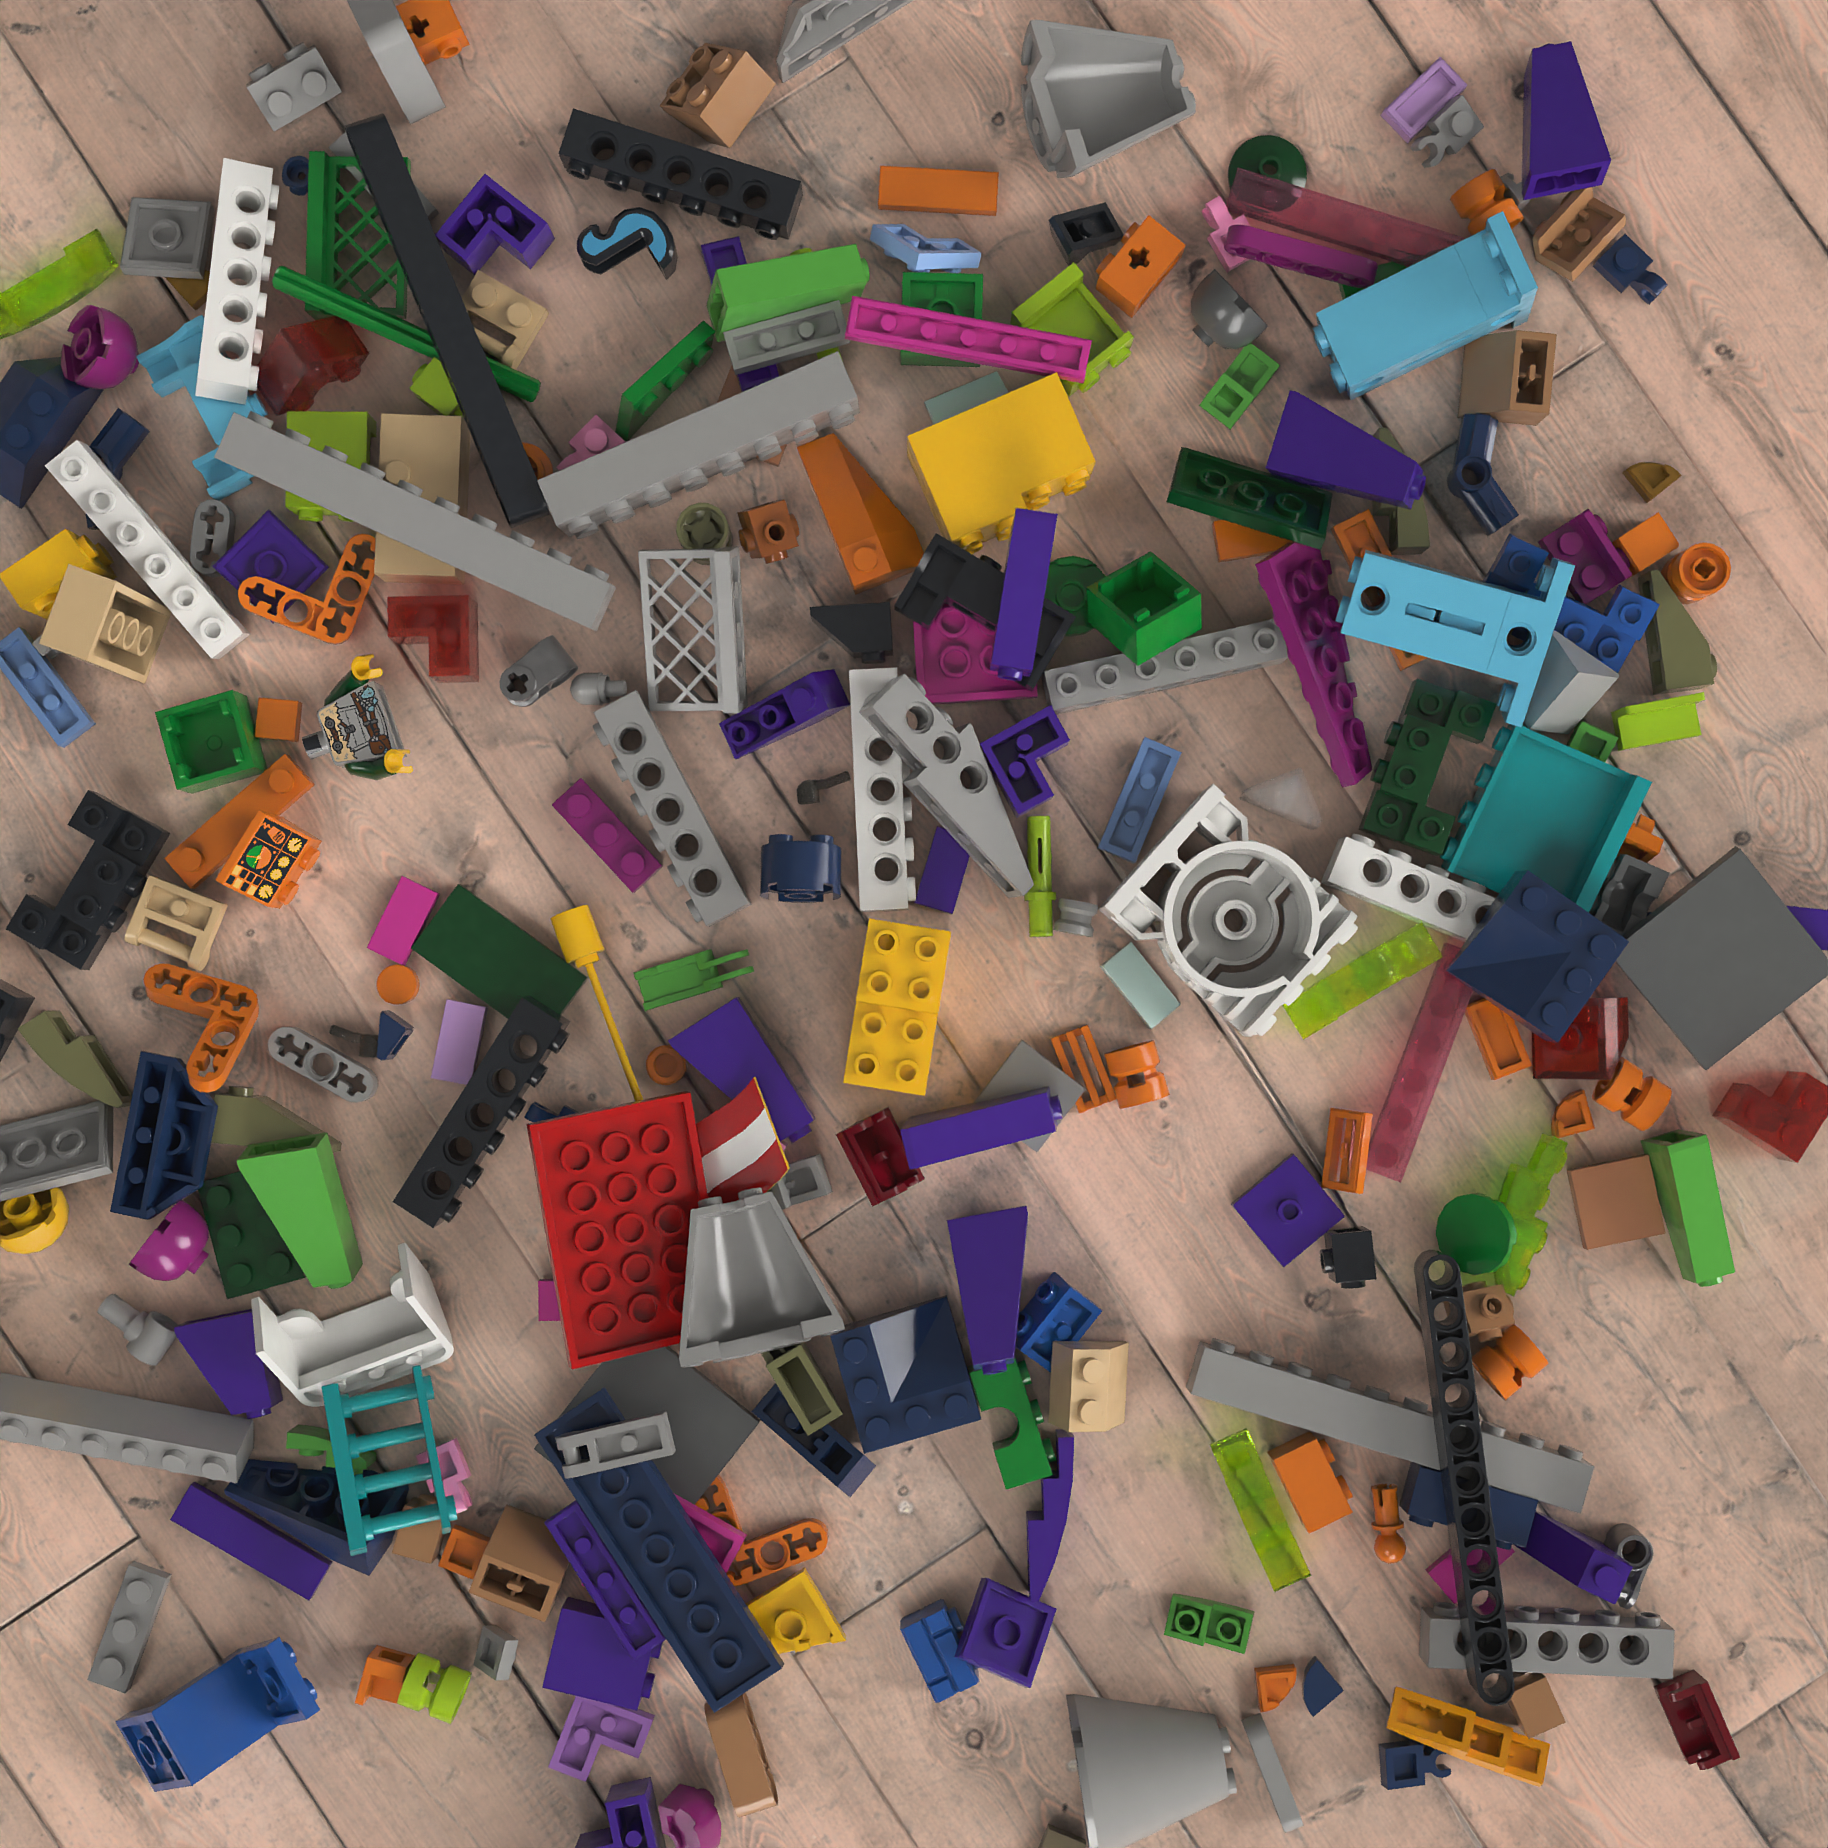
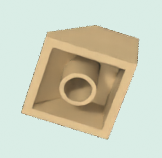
M1053 1341L1048 1423L1067 1432H1106L1123 1424L1125 1421L1129 1342Z

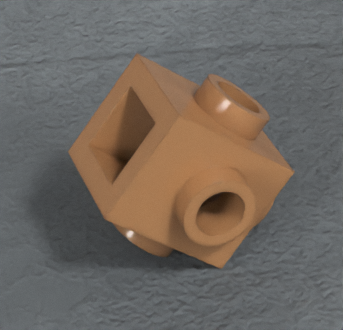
M1478 1281L1462 1287L1469 1338L1477 1336L1479 1343L1503 1337L1501 1330L1515 1324L1513 1303L1510 1297L1506 1295L1503 1284L1487 1287L1486 1281ZM1443 1301L1446 1314L1448 1317L1450 1313V1304L1448 1301Z

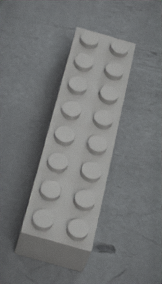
M837 351L537 480L556 526L569 537L575 535L577 539H582L599 531L597 525L611 519L613 523H620L630 519L635 515V509L649 504L650 508H654L669 502L672 499L670 494L684 488L686 492L698 490L709 483L707 478L721 472L724 477L733 475L745 468L744 463L756 458V456L759 457L760 461L773 458L782 452L780 446L794 441L796 445H802L819 436L817 431L831 425L835 430L851 424L855 421L854 415L860 413L858 398L840 354Z

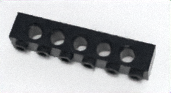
M574 108L558 153L564 168L574 177L588 180L591 176L603 180L605 185L621 192H626L627 188L641 192L642 196L651 202L664 204L666 200L680 205L679 207L683 211L695 216H701L702 213L716 216L717 220L726 226L739 228L741 224L755 229L758 235L770 240H777L778 237L789 240L803 197L802 184L799 180ZM609 148L614 150L612 157L607 160L596 158L598 152L602 149ZM647 160L652 162L650 169L645 172L633 170L634 166L640 161ZM684 172L690 175L688 181L683 184L671 182L672 177L677 173ZM717 184L728 187L726 193L721 196H712L708 193L710 188ZM755 196L766 200L765 204L760 208L753 209L746 205L747 201Z
M532 996L521 998L396 1195L393 1203L432 1228L438 1226L444 1220L448 1223L451 1222L462 1206L463 1202L458 1200L465 1187L471 1189L483 1173L484 1169L479 1166L487 1153L493 1155L504 1140L505 1135L501 1133L502 1128L508 1119L514 1122L525 1107L527 1101L522 1099L523 1095L530 1085L535 1088L546 1074L548 1067L543 1064L551 1051L557 1054L570 1035L565 1031L570 1023L568 1019ZM524 1035L532 1036L537 1043V1051L534 1056L525 1055L520 1048V1040ZM502 1069L510 1070L515 1076L516 1082L512 1090L503 1088L499 1083L498 1077ZM480 1103H486L493 1109L494 1118L491 1123H485L478 1117L477 1109ZM458 1137H465L471 1142L472 1153L470 1157L462 1156L457 1151L456 1141ZM437 1171H443L450 1177L451 1186L449 1190H442L436 1185L435 1174Z

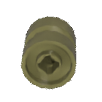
M696 503L690 505L680 514L677 520L676 533L683 549H709L732 546L733 535L727 519L722 511L712 504ZM710 558L693 559L694 562L701 565H710Z

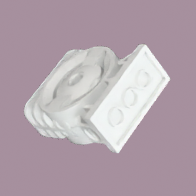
M1212 784L1202 791L1098 910L1109 920L1112 919L1134 940L1158 939L1159 948L1169 967L1188 987L1202 997L1201 999L1206 1004L1211 1005L1242 1036L1251 1037L1257 1034L1263 1036L1276 1022L1277 1018L1273 1015L1276 1010L1283 1004L1289 1006L1302 993L1304 987L1300 983L1311 973L1317 975L1328 964L1331 957L1327 953L1338 943L1343 945L1356 932L1358 926L1354 922L1358 916L1352 910L1344 908L1334 894L1326 892L1316 878L1309 877L1285 853L1258 841L1249 840L1247 817L1224 798L1226 794ZM1236 829L1237 841H1232L1229 836ZM1194 830L1213 845V847L1197 853L1185 862L1178 858L1177 849ZM1253 858L1261 861L1247 877H1220L1207 883L1197 892L1190 903L1187 914V928L1191 941L1180 951L1177 943L1183 938L1181 913L1185 899L1191 889L1201 879L1211 873L1228 869L1243 870ZM1161 867H1165L1172 874L1161 891L1158 903L1155 904L1140 888L1144 887ZM1288 886L1291 893L1281 904L1283 913L1282 934L1273 953L1260 965L1250 970L1236 973L1220 972L1213 981L1206 979L1218 964L1227 966L1248 964L1257 960L1268 951L1277 936L1279 927V915L1275 900ZM1230 909L1238 911L1243 919L1242 927L1237 932L1228 930L1224 924V916ZM1155 921L1156 932L1144 933Z

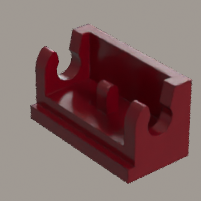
M889 1107L854 1123L836 1134L872 1207L908 1190V1187L925 1179L920 1168L909 1169L901 1131Z
M1693 1669L1654 1686L1683 1757L1689 1765L1697 1763L1699 1770H1706L1731 1759L1736 1760L1740 1758L1710 1685L1699 1673Z

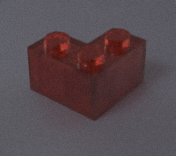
M338 316L281 328L257 364V367H259L257 389L276 416L285 414L287 411H306L314 404L313 398L320 388L327 383L338 380L345 383L357 377L361 372L360 366L370 353L350 323Z
M469 595L387 597L388 637L399 645L429 644V677L438 683L479 682L478 603Z
M1787 1071L1771 1097L1752 1085L1732 1083L1712 1117L1777 1159L1798 1163L1828 1116V1086L1806 1072Z

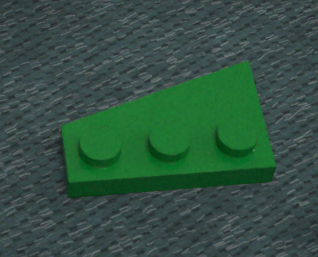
M704 320L622 393L615 433L625 442L629 441L672 392L680 387L696 366L698 368L703 366L711 357L714 351L711 346L715 330Z

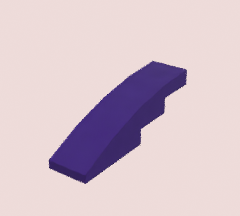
M1056 1429L1057 1470H1051V1476L1041 1479L1042 1510L1026 1511L1028 1592L1030 1602H1039L1054 1567L1067 1522L1073 1483L1074 1435L1073 1432H1067L1063 1429Z

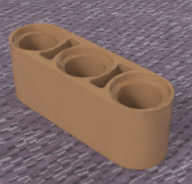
M746 1692L715 1713L709 1704L705 1703L706 1721L737 1817L740 1818L777 1806L778 1794Z

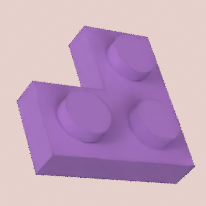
M575 1696L548 1767L586 1782L601 1744L639 1758L655 1715L640 1709L636 1711Z

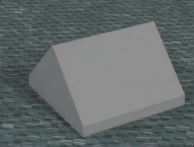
M1554 630L1524 719L1526 726L1530 730L1569 734L1618 679L1619 674Z

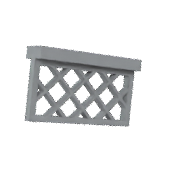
M739 546L709 549L639 550L649 711H723V713H740L748 706ZM694 558H710V577L702 585L685 570ZM650 559H664L675 570L663 586L651 575ZM675 559L686 560L680 565ZM679 575L696 590L684 606L667 591ZM710 584L712 595L706 590ZM652 587L657 591V593L653 597ZM661 595L678 611L666 626L654 616L653 604ZM700 595L713 608V617L705 625L687 610ZM682 615L699 631L687 645L669 630ZM712 624L714 625V635L708 630ZM655 627L660 631L659 634H658L656 637H655ZM703 635L715 646V657L708 665L702 662L690 650ZM663 636L681 651L669 665L656 655V644ZM684 655L701 670L700 674L690 685L684 682L672 670ZM715 664H716V674L711 670V668H712ZM657 666L663 671L659 676ZM666 675L683 690L675 701H659L658 684ZM705 675L717 685L718 701H704L693 690ZM688 695L693 701L682 700Z

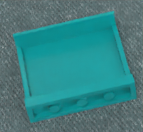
M1508 724L1507 728L1502 726L1492 744V748L1496 751L1490 764L1484 763L1476 776L1474 785L1478 786L1476 794L1472 801L1466 800L1459 812L1457 822L1461 823L1456 836L1455 838L1451 836L1448 838L1443 854L1440 855V858L1444 860L1441 867L1498 893L1502 891L1515 871L1528 870L1589 913L1652 782L1600 761L1530 730L1523 725L1519 727Z

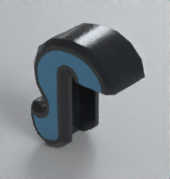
M641 207L623 210L615 216L606 234H602L599 226L594 224L584 229L577 240V252L584 267L596 274L601 275L645 247L666 280L676 270L677 249L668 226L655 212Z

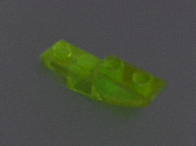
M1543 1133L1527 1167L1514 1163L1510 1164L1498 1197V1201L1505 1205L1514 1219L1517 1237L1516 1244L1513 1245L1510 1253V1259L1493 1273L1495 1284H1503L1505 1293L1513 1297L1517 1289L1522 1290L1529 1279L1531 1270L1528 1266L1534 1253L1538 1254L1546 1243L1548 1233L1545 1230L1548 1223L1534 1217L1537 1210L1540 1211L1547 1203L1550 1195V1189L1547 1187L1553 1174H1558L1562 1170L1567 1159V1153L1564 1151L1568 1143L1555 1136Z

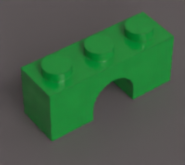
M1015 1357L1014 1363L1007 1364V1371L992 1375H983L982 1369L974 1370L973 1365L968 1366L981 1412L1002 1407L1012 1411L1018 1419L1017 1427L1009 1437L992 1443L1006 1490L1051 1476L1052 1471L1049 1463L1057 1460L1050 1438L1041 1439L1037 1424L1043 1423L1044 1419L1038 1400L1029 1401L1025 1389L1026 1385L1032 1384L1025 1360L1017 1362Z

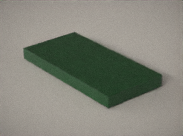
M1181 447L1166 502L1321 550L1326 538L1333 493Z
M461 884L455 887L411 948L507 1019H509L521 998L526 996H532L562 1015L589 978L570 963L567 964L566 960Z

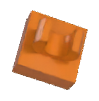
M1640 814L1636 824L1632 823L1617 856L1627 854L1646 863L1660 853L1664 840L1651 834L1655 821Z

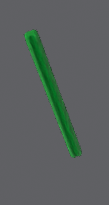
M279 266L275 271L272 279V286L275 289L432 359L435 357L440 361L426 329L285 266ZM486 357L499 389L526 401L534 402L541 387L539 380Z

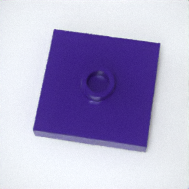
M269 509L212 566L237 590L244 580L257 576L300 593H304L329 568L314 551ZM257 584L255 589L248 588L245 594L251 598V604L257 606L259 601L271 604L273 607L268 613L277 615L278 602L285 593L276 591V599L264 594V586ZM297 599L290 600L286 603V605L284 606V613L297 601Z
M1292 1153L1231 1203L1233 1208L1282 1267L1289 1264L1345 1217L1313 1176Z
M981 1578L954 1657L1024 1688H1031L1057 1609L1040 1601L1030 1602V1598L1027 1595L989 1578Z

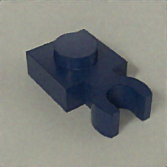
M1415 1740L1379 1744L1381 1785L1387 1790L1425 1785V1773L1429 1772L1439 1778L1451 1775V1769L1444 1764L1436 1765L1435 1763L1436 1758L1440 1754L1447 1753L1427 1745L1423 1749V1744Z

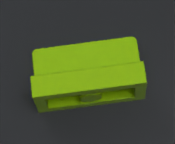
M1704 692L1630 705L1611 712L1615 735L1618 737V751L1702 735L1696 703L1705 701Z

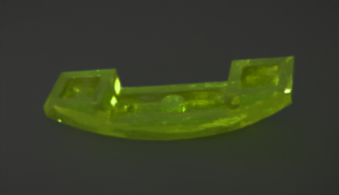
M98 229L64 247L63 250L66 256L6 291L0 292V339L24 331L60 313L93 291L116 270L119 264Z
M1420 922L1302 991L1298 998L1289 1006L1286 1004L1282 1006L1304 1040L1336 1021L1337 1017L1403 978L1410 977L1442 958L1443 955L1424 924Z
M1247 1428L1209 1444L1274 1592L1311 1576Z

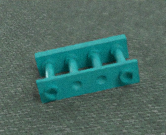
M421 1365L412 1367L414 1383L349 1397L348 1393L340 1395L338 1383L321 1386L351 1556L367 1553L366 1541L373 1540V1535L435 1520H440L442 1534L451 1532L450 1521L457 1520L453 1495L445 1496L427 1402L428 1400L435 1399L430 1375H422ZM417 1399L421 1418L420 1423L356 1437L355 1433L347 1435L344 1419L351 1418L352 1413ZM425 1439L428 1463L363 1477V1473L354 1475L351 1459L359 1458V1453ZM432 1479L436 1503L370 1518V1514L361 1516L359 1500L367 1498L366 1494Z

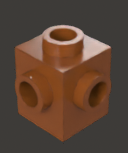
M785 499L768 502L737 512L742 527L738 531L739 540L743 550L746 553H750L751 559L764 558L766 564L788 558L787 550L799 546L796 539L799 536L798 523L792 513L789 514Z

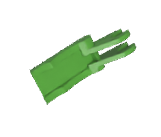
M712 949L634 972L635 980H638L643 996L644 1010H651L723 988V981L754 972L753 966L719 975L717 965L749 955L748 950H742L715 959Z

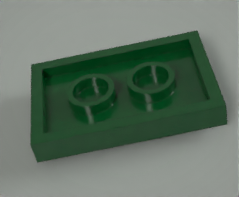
M241 1171L204 1181L203 1186L198 1189L227 1300L306 1278L303 1270Z

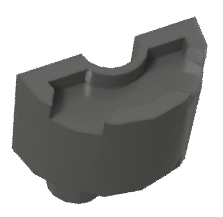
M1620 854L1615 858L1589 913L1623 936L1646 918L1650 905L1655 899H1658L1670 873L1627 854Z

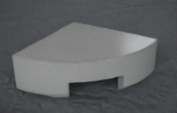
M1507 173L1500 177L1507 188L1504 197L1513 198L1519 210L1522 211L1530 199L1523 200L1521 193L1522 182L1516 184L1513 181L1514 175Z

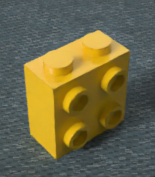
M65 528L2 571L0 579L20 608L48 620L68 564L112 580L117 578V575L110 567L114 561L102 544L99 542L93 544L86 535L79 536Z

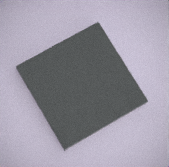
M1736 846L1624 934L1622 937L1627 939L1629 943L1615 961L1705 1070L1713 1066L1828 976L1827 956L1743 851Z
M669 1346L602 1362L560 1415L562 1416L604 1387L626 1420L667 1411L676 1452L673 1455L652 1459L672 1492L694 1505L760 1422L758 1417L695 1367L681 1368L679 1354ZM538 1443L534 1450L551 1462L540 1443Z

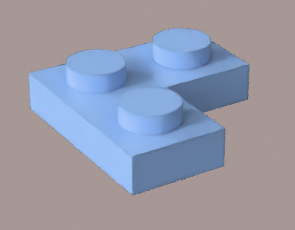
M873 224L870 240L883 248L885 255L902 260L907 264V269L912 272L930 273L931 269H941L949 273H960L961 269L979 267L982 253L959 238H926L905 224Z

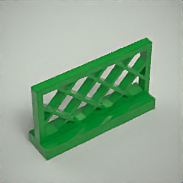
M309 151L306 276L338 291L349 282L361 294L358 298L365 303L368 302L370 305L401 319H407L408 283L398 259L386 272L372 260L391 242L387 233L373 220L379 215L376 206L366 213L355 201L365 190L364 187L367 185L365 179L363 178L348 193L340 185V168L356 167L361 172L355 156H328L325 151ZM403 157L411 176V161L408 157ZM339 192H341L344 195V197L340 201ZM351 203L363 217L346 233L339 225V214ZM371 223L382 237L365 252L353 239ZM338 230H339V232L343 235V237H341L339 240H338ZM351 243L360 252L362 257L345 272L338 265V253ZM370 263L381 274V277L364 292L352 278ZM337 270L342 274V276L338 280ZM397 274V281L395 284L391 279ZM389 283L396 290V308L378 307L371 298ZM305 302V311L317 322H332V318H340Z

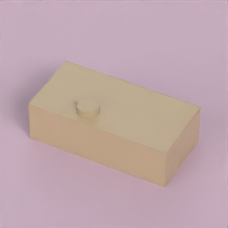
M381 413L379 470L386 473L383 478L384 481L395 486L398 485L400 479L423 489L420 497L435 503L438 496L460 506L458 514L467 518L471 434L462 416ZM376 532L374 574L383 581L394 583L465 584L464 571Z
M68 564L39 644L145 684L172 612L166 606L115 580Z

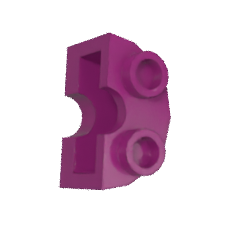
M678 1784L659 1804L662 1834L671 1837L675 1848H718L721 1839V1821L714 1806L715 1800L711 1792L704 1788L696 1789L692 1786Z

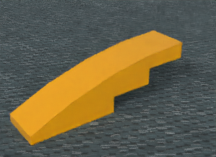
M1395 1687L1386 1728L1491 1771L1538 1787L1543 1785L1550 1749L1549 1743L1534 1738L1528 1739L1525 1735L1513 1732L1512 1727L1476 1716L1475 1711L1404 1688Z

